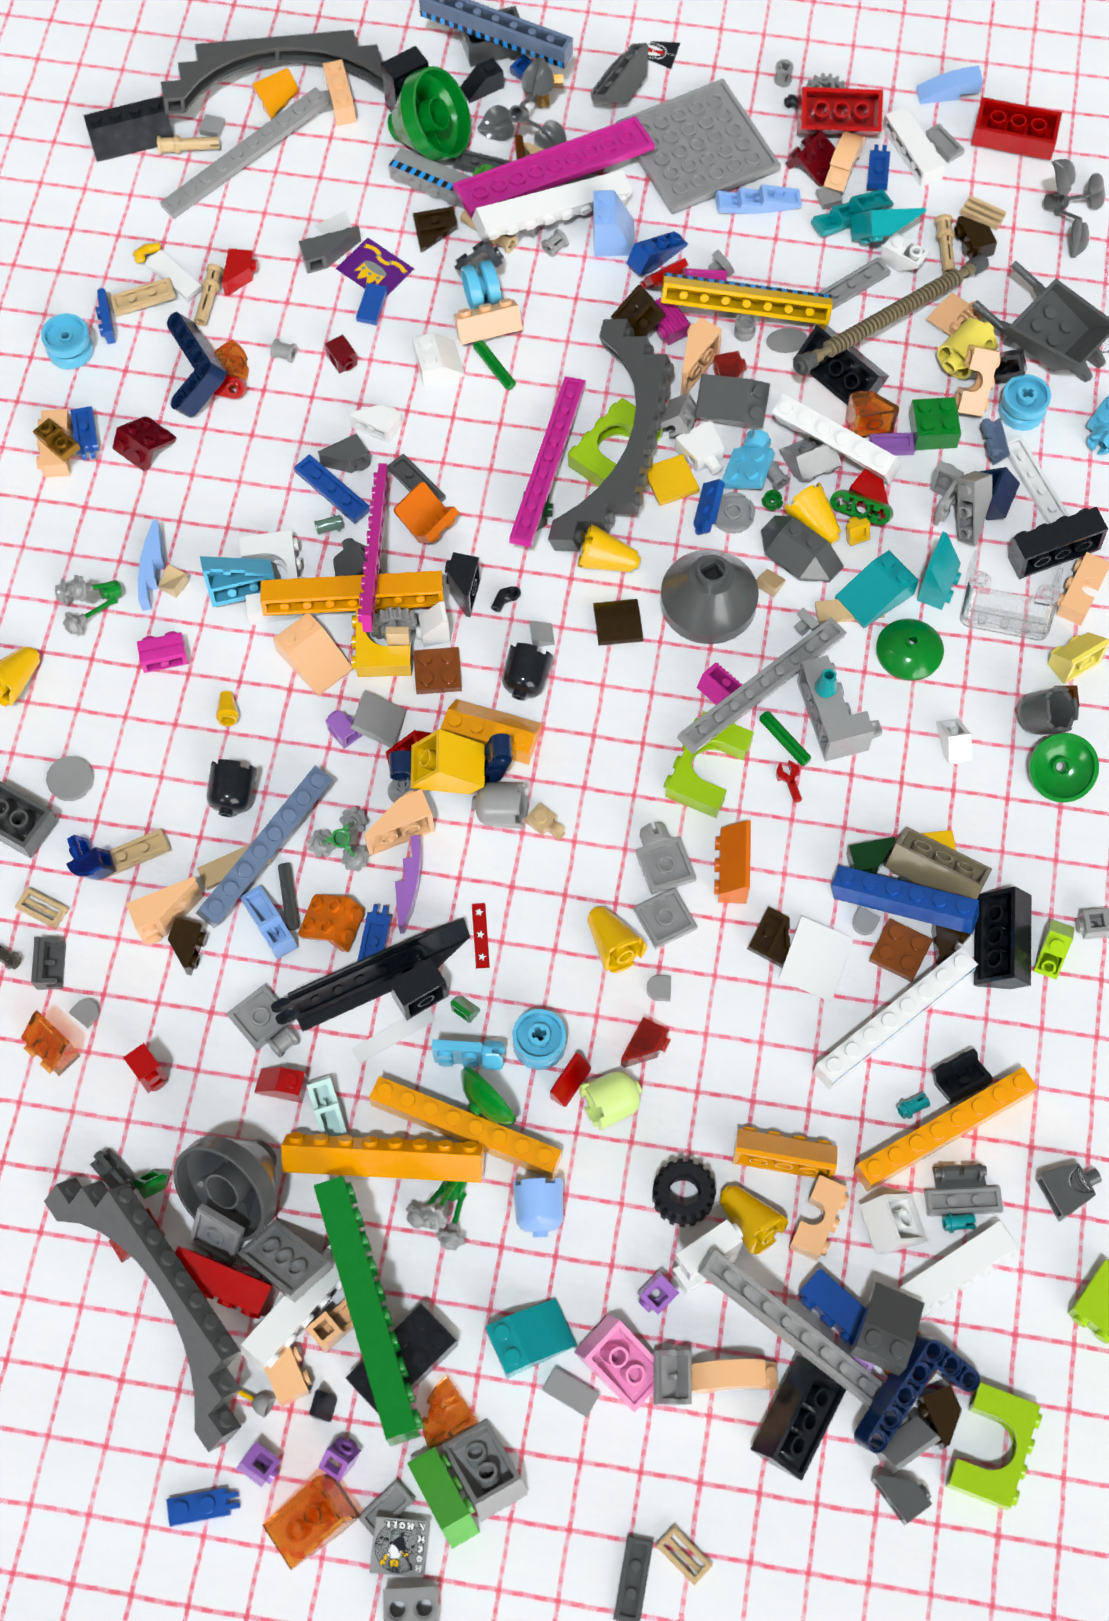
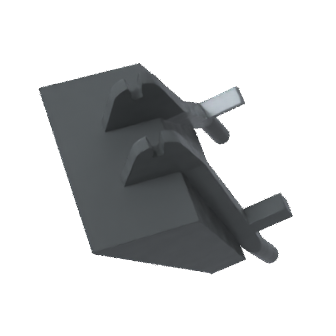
M1015 261L1010 267L1033 287L1037 296L1023 313L1010 324L999 320L978 300L974 302L972 307L997 330L1007 336L1003 345L1010 347L1015 342L1050 370L1060 371L1069 369L1081 381H1090L1093 376L1086 361L1088 360L1097 368L1103 367L1106 363L1099 347L1109 337V317L1057 278L1045 288L1041 282Z

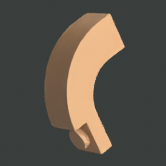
M846 131L843 133L830 163L831 166L824 183L825 188L844 193L856 159H860L866 142L865 137Z
M732 1359L691 1364L692 1393L706 1394L732 1389L771 1391L779 1389L777 1363L765 1362L763 1359Z

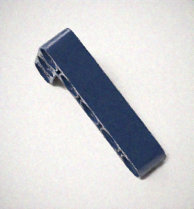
M174 312L167 320V327L194 368V371L173 395L171 407L181 414L192 418L223 383L226 377V370L195 322L178 312Z
M500 733L491 736L484 748L485 783L500 781L513 759L511 736L508 734ZM393 751L389 754L391 779L411 781V751Z
M924 1334L917 1335L906 1369L899 1376L893 1373L890 1374L854 1432L855 1442L873 1453L883 1452L934 1372L949 1384L966 1392H973L978 1388L980 1383L979 1373L941 1341Z

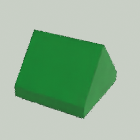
M153 1169L135 1178L133 1182L143 1199H146L166 1189L167 1176Z

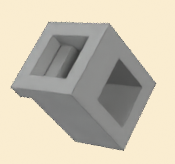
M1109 908L1082 911L1079 919H1076V929L1078 933H1082L1083 939L1109 938Z

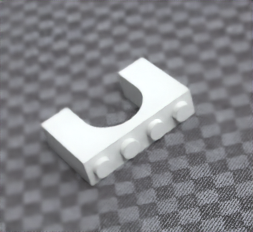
M292 530L239 537L241 558L270 559L271 564L278 565L287 572L286 579L303 578L298 576V570H302L300 557H296L295 552L299 551L298 538H293ZM261 593L245 595L250 625L291 620L304 616L303 614L263 616L260 602Z
M728 1219L675 1255V1261L678 1266L672 1270V1276L685 1295H688L708 1281L697 1271L710 1249H716L732 1263L736 1262L743 1242L741 1239L743 1234L735 1223L731 1225Z

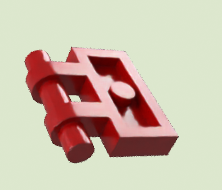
M686 258L680 259L646 276L640 282V285L644 289L648 287L653 288L654 286L658 287L662 285L664 272L672 274L684 273L683 268L689 266Z

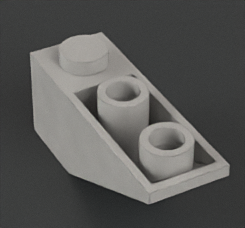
M973 471L957 477L959 542L977 545L992 498V474Z

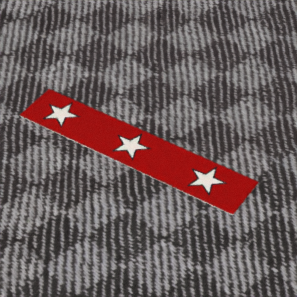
M485 903L472 904L476 969L490 968Z

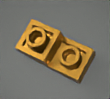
M49 418L32 431L63 462L81 449L76 441L66 435L63 429Z

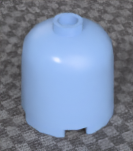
M545 1178L522 1179L521 1182L513 1181L517 1225L525 1232H532L533 1237H548V1232L559 1228L563 1221V1179L555 1178L554 1181L545 1182Z

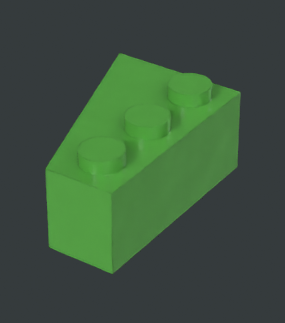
M433 1447L407 1463L452 1549L480 1533L471 1516L475 1510L468 1497L462 1499L459 1491L463 1490L456 1475L450 1477L447 1470L451 1468V1465L444 1453L439 1455L436 1448Z

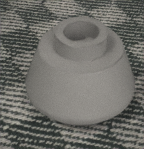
M392 780L388 786V796L395 803L406 792L411 790L418 791L419 789L411 788V781Z

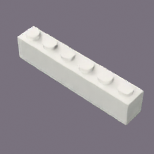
M998 1221L896 1289V1291L925 1303L921 1316L922 1319L932 1312L931 1306L937 1302L942 1306L953 1298L952 1292L958 1288L962 1292L973 1285L972 1279L980 1274L983 1278L995 1270L992 1265L998 1261L1004 1264L1015 1256L1013 1251L1018 1245L1001 1221Z
M330 1245L321 1255L327 1258L334 1268L295 1303L284 1295L240 1345V1354L261 1372L267 1366L272 1368L281 1357L278 1353L283 1347L290 1348L298 1338L296 1335L297 1331L301 1327L305 1329L311 1324L315 1318L313 1313L318 1307L322 1310L332 1299L330 1294L335 1288L338 1291L342 1288Z

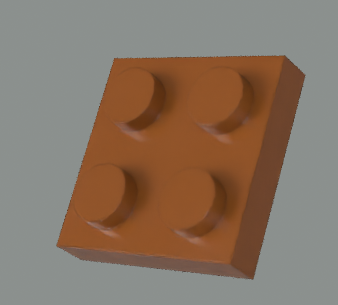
M459 647L413 650L417 695L462 691Z
M890 918L869 958V962L913 982L933 939Z

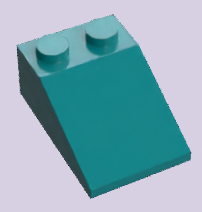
M926 208L870 210L850 215L852 241H860V244L883 241V237L892 235L924 214Z
M944 531L928 564L917 601L940 610L943 609L945 602L950 603L954 591L951 590L952 585L957 586L962 574L958 572L961 564L948 534Z
M888 550L868 564L835 595V599H838L855 617L854 619L863 628H866L882 617L884 613H888L915 594L919 580Z
M556 1298L511 1314L485 1326L486 1333L507 1379L577 1346Z

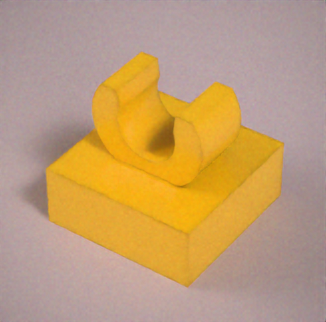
M858 517L849 518V523L846 524L848 544L852 546L870 540L869 520L867 518L859 520Z

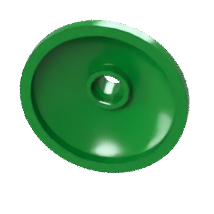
M900 619L888 624L881 631L876 643V655L881 666L892 676L902 680L916 681L929 677L939 668L944 656V645L938 632L929 624L917 619ZM909 641H915L916 644H911Z
M1057 733L1045 738L1034 749L1029 761V776L1034 788L1042 796L1055 802L1067 803L1082 798L1092 789L1099 774V760L1095 749L1087 740L1072 733ZM1062 762V769L1057 770V763Z
M465 1066L461 1070V1082L463 1092L470 1102L467 1105L469 1110L475 1116L481 1114L491 1122L513 1125L516 1122V1118L502 1097L476 1071Z

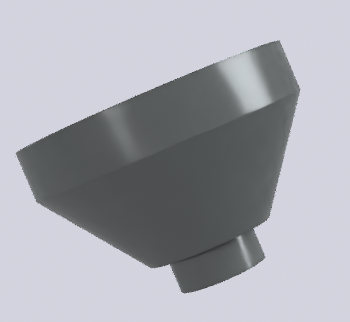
M700 550L679 558L667 570L661 585L660 605L666 622L680 636L696 643L719 644L736 638L752 623L757 610L759 590L752 571L740 559L723 551Z
M219 1136L199 1138L185 1149L175 1162L173 1177L177 1194L193 1219H195L197 1208L203 1203L245 1228L241 1242L251 1240L272 1221L276 1212L275 1165L277 1157L272 1147L259 1139L250 1141Z

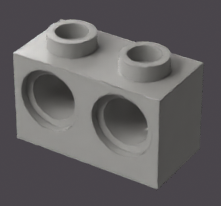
M439 1588L383 1589V1621H439ZM423 1600H429L432 1604V1611L427 1616H421L418 1613V1604ZM397 1601H401L405 1605V1612L399 1618H395L391 1614V1606Z

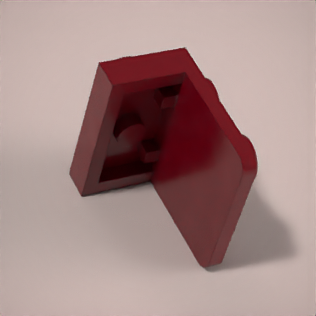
M821 130L814 135L808 134L801 141L802 145L794 148L789 153L790 158L785 162L789 169L801 164L819 187L824 186L836 149Z
M144 416L117 427L112 449L142 471L150 469L154 451L174 443L176 436L157 424L152 418Z

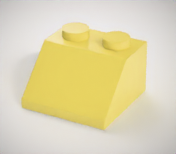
M1090 632L1082 636L1076 635L1066 646L1062 647L1060 645L1050 653L1051 657L1047 664L1061 682L1065 684L1099 664L1109 646V640Z

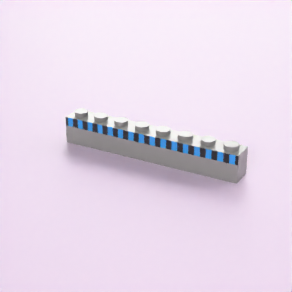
M400 147L389 164L391 179L397 183L410 186L414 190L427 193L431 197L446 201L450 205L465 209L453 190V183L471 176ZM542 225L532 230L524 229L518 232L535 238Z

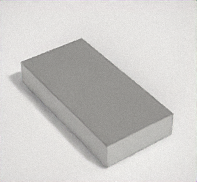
M940 123L925 131L929 141L934 144L937 153L947 163L964 154L965 149Z
M556 1367L542 1389L544 1393L586 1418L600 1396L598 1392Z
M396 1480L357 1518L373 1536L376 1516L398 1518L415 1500Z

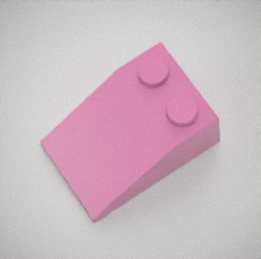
M608 1314L574 1353L617 1397L635 1412L654 1391L653 1355L619 1319Z

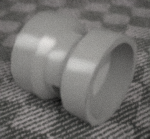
M739 313L736 316L734 327L736 339L742 342L753 339L756 327L755 315Z

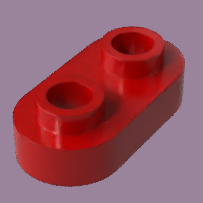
M226 374L225 380L213 395L238 399L244 396L247 391L246 382L241 377ZM232 385L236 386V392L232 391Z

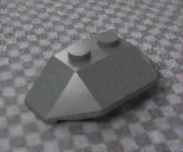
M647 42L631 44L628 50L610 65L592 89V101L625 104L632 99V95L647 77Z
M775 515L761 529L764 554L798 580L830 583L844 567L831 544L793 516Z

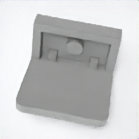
M941 460L936 467L930 487L931 491L943 496L933 523L936 526L939 525L941 520L945 522L951 511V505L957 503V477L964 474L963 471L957 469L954 465Z

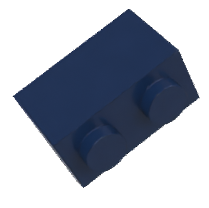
M1007 467L978 471L992 474V498L985 520L1006 518L1020 482Z

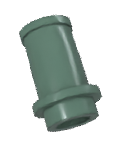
M333 514V517L314 521L318 535L336 529L340 531V528H343L340 515L336 516Z

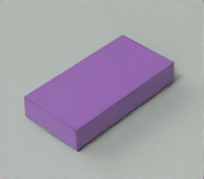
M913 433L869 435V442L894 456L914 455L915 453Z

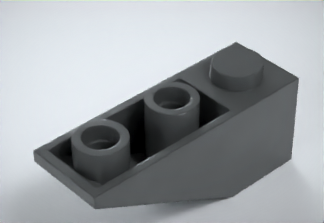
M359 226L298 241L307 274L329 268L360 243Z

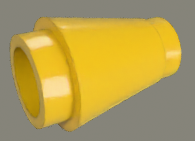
M223 691L219 694L216 719L220 725L232 726L237 722L239 714L233 693Z

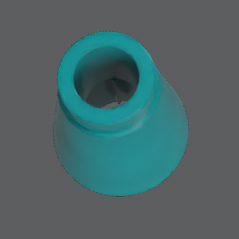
M824 670L815 682L814 688L819 696L829 698L836 694L838 685L834 670Z

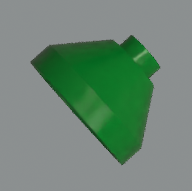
M436 66L417 70L406 78L393 112L388 116L387 121L389 132L395 140L402 141L432 161L439 162L459 156L466 149L470 138V113L463 91L457 81L447 71Z

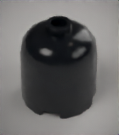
M518 642L516 647L510 645L502 674L503 687L512 694L514 699L524 701L525 698H534L543 691L554 659L550 652L546 651L543 654L537 651L538 646Z
M219 759L218 764L214 761L211 762L207 802L210 807L219 811L218 815L232 817L233 814H239L248 809L257 776V769L254 766L250 765L249 769L240 766V761Z

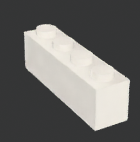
M907 106L885 114L883 130L920 187L942 179L944 169L946 168L945 161L937 153L934 144L927 138L925 130L917 123L915 115L909 111Z

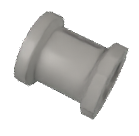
M781 59L776 63L775 69L777 73L774 77V83L777 86L787 87L792 81L791 73L794 67L790 60Z
M556 229L554 235L548 240L544 239L541 242V246L545 253L553 257L556 255V251L562 246L568 245L569 241L564 232Z
M276 338L271 345L270 356L287 359L290 363L294 361L297 345L294 343L291 345L286 344Z
M773 461L766 477L773 484V489L780 490L788 484L790 478L781 471L779 463Z
M287 1026L275 1038L267 1040L268 1045L279 1058L293 1044H299Z

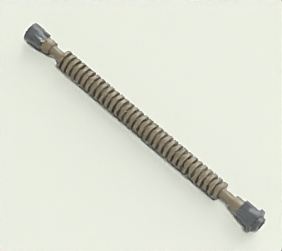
M978 254L968 260L961 267V270L952 269L825 341L822 349L796 355L793 359L794 370L801 375H807L811 369L817 367L819 362L824 360L825 356L834 357L960 285L964 277H969L973 274L977 275L988 269V258L984 254Z

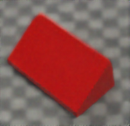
M578 1052L574 1054L550 1090V1099L563 1107L569 1104L591 1071L590 1065Z

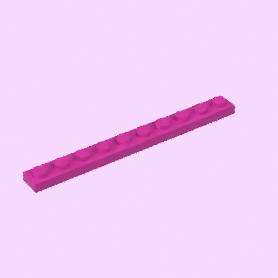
M564 377L509 537V543L526 547L532 546L585 389L586 380Z
M378 463V471L373 474V483L376 485V487H372V500L374 501H370V514L373 515L368 517V527L371 531H367V544L369 546H365V559L367 561L363 562V574L366 576L361 578V588L364 593H360L359 602L362 609H358V623H362L363 632H372L389 482L387 463Z

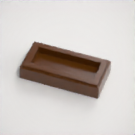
M522 134L514 135L516 160L525 157Z

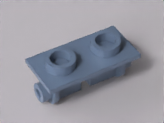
M989 418L983 419L980 427L986 439L988 457H990L991 463L994 466L1010 456V451L1001 418L994 422L990 421Z

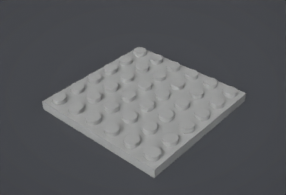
M724 79L616 121L618 123L636 116L655 143L654 150L638 155L636 158L672 214L715 197L717 191H730L776 172L781 167L780 162Z

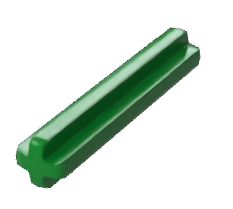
M481 340L476 341L473 344L474 350L503 387L511 390L516 385L515 380L485 342Z
M765 711L760 716V722L801 766L808 764L811 760L810 754L770 711Z

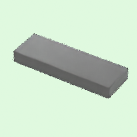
M1000 1186L924 1191L927 1217L946 1216L947 1213L960 1215L1003 1212Z

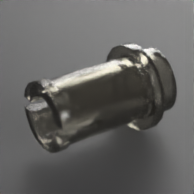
M0 945V962L5 964L7 969H16L22 960L19 953L16 951L11 952Z

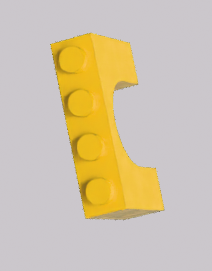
M381 609L375 610L374 613L379 614ZM356 611V615H352V629H356V635H352V649H356V655H352L351 663L352 669H356L357 677L412 676L410 645L382 646L374 643L367 636V632H363L362 623H358V611Z

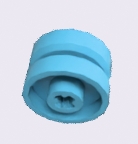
M490 259L479 262L477 270L473 264L461 267L463 288L471 310L479 308V305L485 304V301L492 305L502 300L498 277Z
M69 313L58 314L44 324L41 338L52 364L69 370L79 368L91 359L94 352L93 341L89 335L88 327L82 318Z
M1024 374L1011 378L1004 387L998 407L1001 420L1005 425L1019 431L1032 430L1038 427L1044 420L1050 404L1051 391L1044 380L1034 375Z
M535 1009L522 1014L515 1022L512 1032L514 1053L522 1064L531 1069L544 1070L553 1067L562 1059L566 1049V1031L562 1020L556 1014L544 1009Z

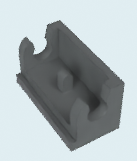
M34 936L31 983L37 990L63 989L66 943L60 941L59 937Z

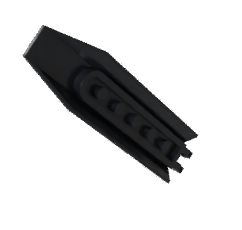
M460 918L422 932L287 993L288 998H280L271 1004L272 1012L279 1013L275 1017L276 1022L281 1025L297 1019L303 1032L391 992L389 982L392 981V977L400 972L406 973L411 970L413 965L420 960L426 961L431 958L436 967L439 968L470 938L465 919Z

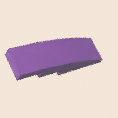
M420 835L410 836L412 858H403L404 881H395L400 934H405L419 891L422 867Z

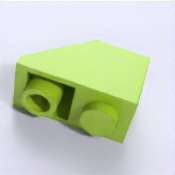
M1051 919L1033 972L1057 980L1073 941L1074 927Z

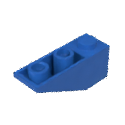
M675 231L634 244L626 264L639 276L654 272L687 247L688 243Z

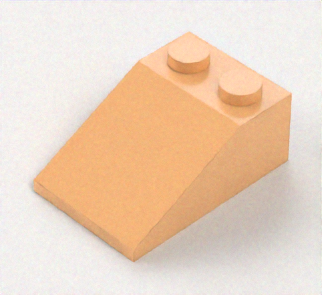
M701 317L696 323H692L687 331L688 338L682 370L680 396L688 393L701 378V374L705 373L720 352L722 329Z
M306 613L273 638L276 651L317 696H320L353 670L351 664L324 628L310 613Z
M422 789L406 792L364 834L369 856L411 841L410 836L420 835L421 837L435 831L432 812Z
M193 876L126 903L143 943L153 944L159 942L162 937L167 936L171 931L175 917L183 919L203 898V895Z

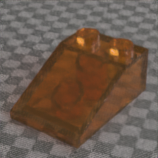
M326 1473L316 1476L262 1526L289 1569L293 1570L342 1534L361 1515L339 1481Z

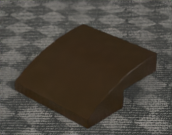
M637 285L610 317L612 319H628L631 328L634 329V336H648L666 316V313L641 285Z
M638 599L593 603L598 646L643 641Z

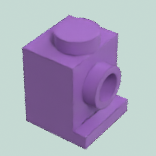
M341 710L332 712L325 720L328 731L343 749L362 737L361 733L350 729L353 719L350 715L345 716Z
M657 1271L655 1276L638 1292V1295L641 1297L638 1302L648 1312L653 1309L659 1314L679 1294V1291ZM654 1289L659 1290L657 1297H651V1292Z
M339 1436L327 1448L318 1468L340 1482L355 1465L361 1449L357 1447L354 1440L344 1439ZM332 1459H335L336 1461L341 1463V1469L333 1463H331L330 1461Z
M255 1442L235 1470L239 1473L241 1471L262 1487L265 1482L271 1484L280 1472L276 1467L281 1460L258 1442ZM255 1465L262 1466L263 1472L259 1471Z

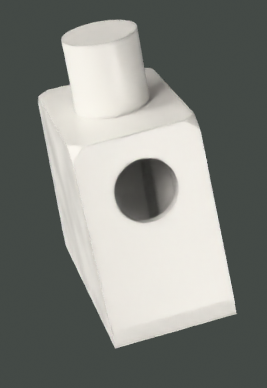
M711 420L691 429L688 434L683 433L675 437V451L679 455L683 454L687 463L695 471L699 472L708 467L712 474H717L722 470L723 466L719 461L723 459L724 446Z

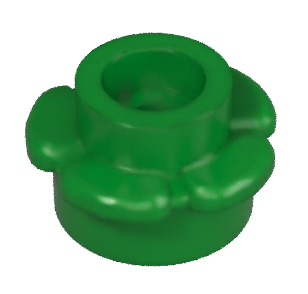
M777 490L767 491L762 498V505L766 506L767 510L770 511L781 508L783 505L781 493Z

